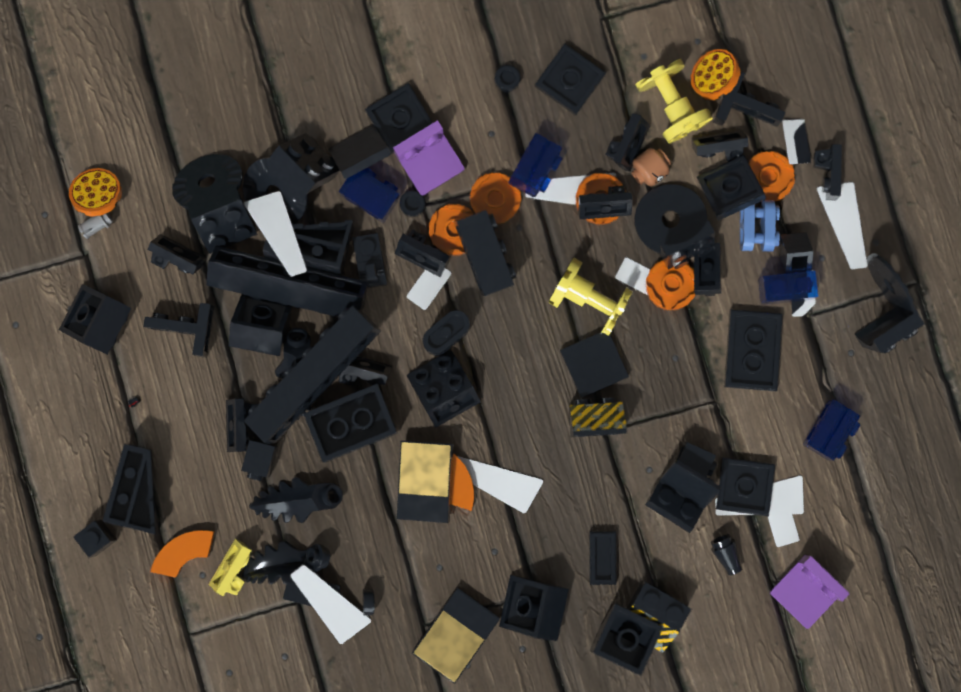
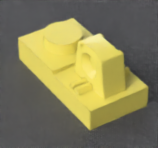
M235 539L208 585L222 596L226 592L238 595L245 581L236 574L239 573L241 568L246 566L252 550L243 542Z

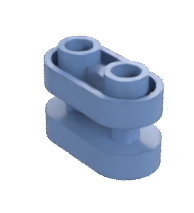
M762 200L761 208L755 207L754 204L740 211L741 251H753L754 243L760 244L761 251L773 252L774 247L779 246L780 234L779 231H776V221L780 217V207L775 205L774 200ZM755 218H760V233H755Z

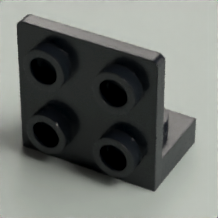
M452 350L407 374V378L435 427L440 426L481 402Z
M676 460L658 480L645 505L690 533L694 529L704 508L719 494L721 486L692 469L690 465Z

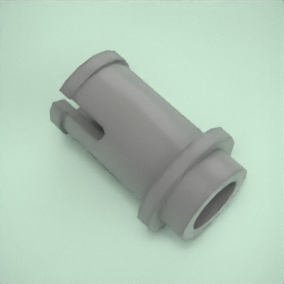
M109 213L93 216L79 224L78 228L81 233H85L83 236L88 239L104 227L109 228L113 219Z

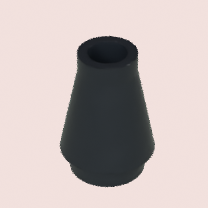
M725 534L712 540L711 551L725 568L727 574L731 576L742 571L735 539H732L730 534Z

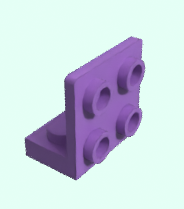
M438 120L393 147L394 154L420 195H426L464 171L463 164L444 136L443 128Z
M804 555L770 590V594L806 629H809L836 600L843 602L850 594L820 564L808 555Z

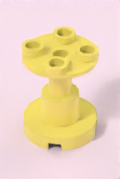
M682 59L672 62L668 65L667 69L664 65L657 67L650 72L651 78L646 77L635 84L639 92L657 86L668 105L664 111L672 124L662 134L668 144L688 136V133L693 130L697 131L713 119L709 109H703L695 113L688 98H681L672 82L671 77L680 72L685 66Z
M573 258L554 291L549 304L558 308L563 297L581 307L584 303H587L609 316L601 333L609 336L633 291L626 287L618 302H615L594 290V283L577 274L583 262Z

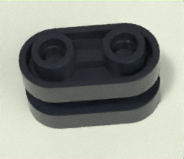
M461 311L449 312L425 332L423 345L426 351L434 356L447 352L468 334L470 329L469 318Z

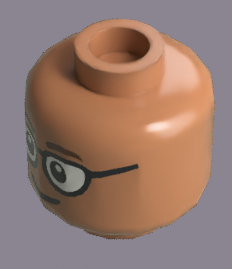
M648 148L633 160L634 171L631 173L640 185L645 183L648 186H655L669 175L671 162L661 149Z

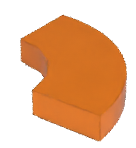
M453 453L451 505L472 511L474 502L472 479L466 466Z
M192 531L174 538L158 553L150 572L175 578L178 577L181 568L189 560L197 557H209L215 531Z

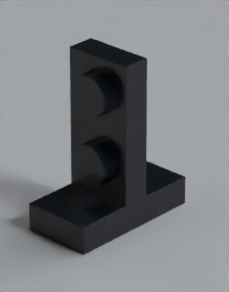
M740 72L738 83L730 93L723 95L713 123L722 126L732 108L777 127L782 122L786 112L780 110V106L772 102H766L765 104L757 101L756 96L750 93H738L745 73Z
M200 303L197 323H194V318L179 316V320L175 321L168 320L169 315L153 313V317L145 316L143 327L152 330L195 335L192 355L207 358L214 306Z

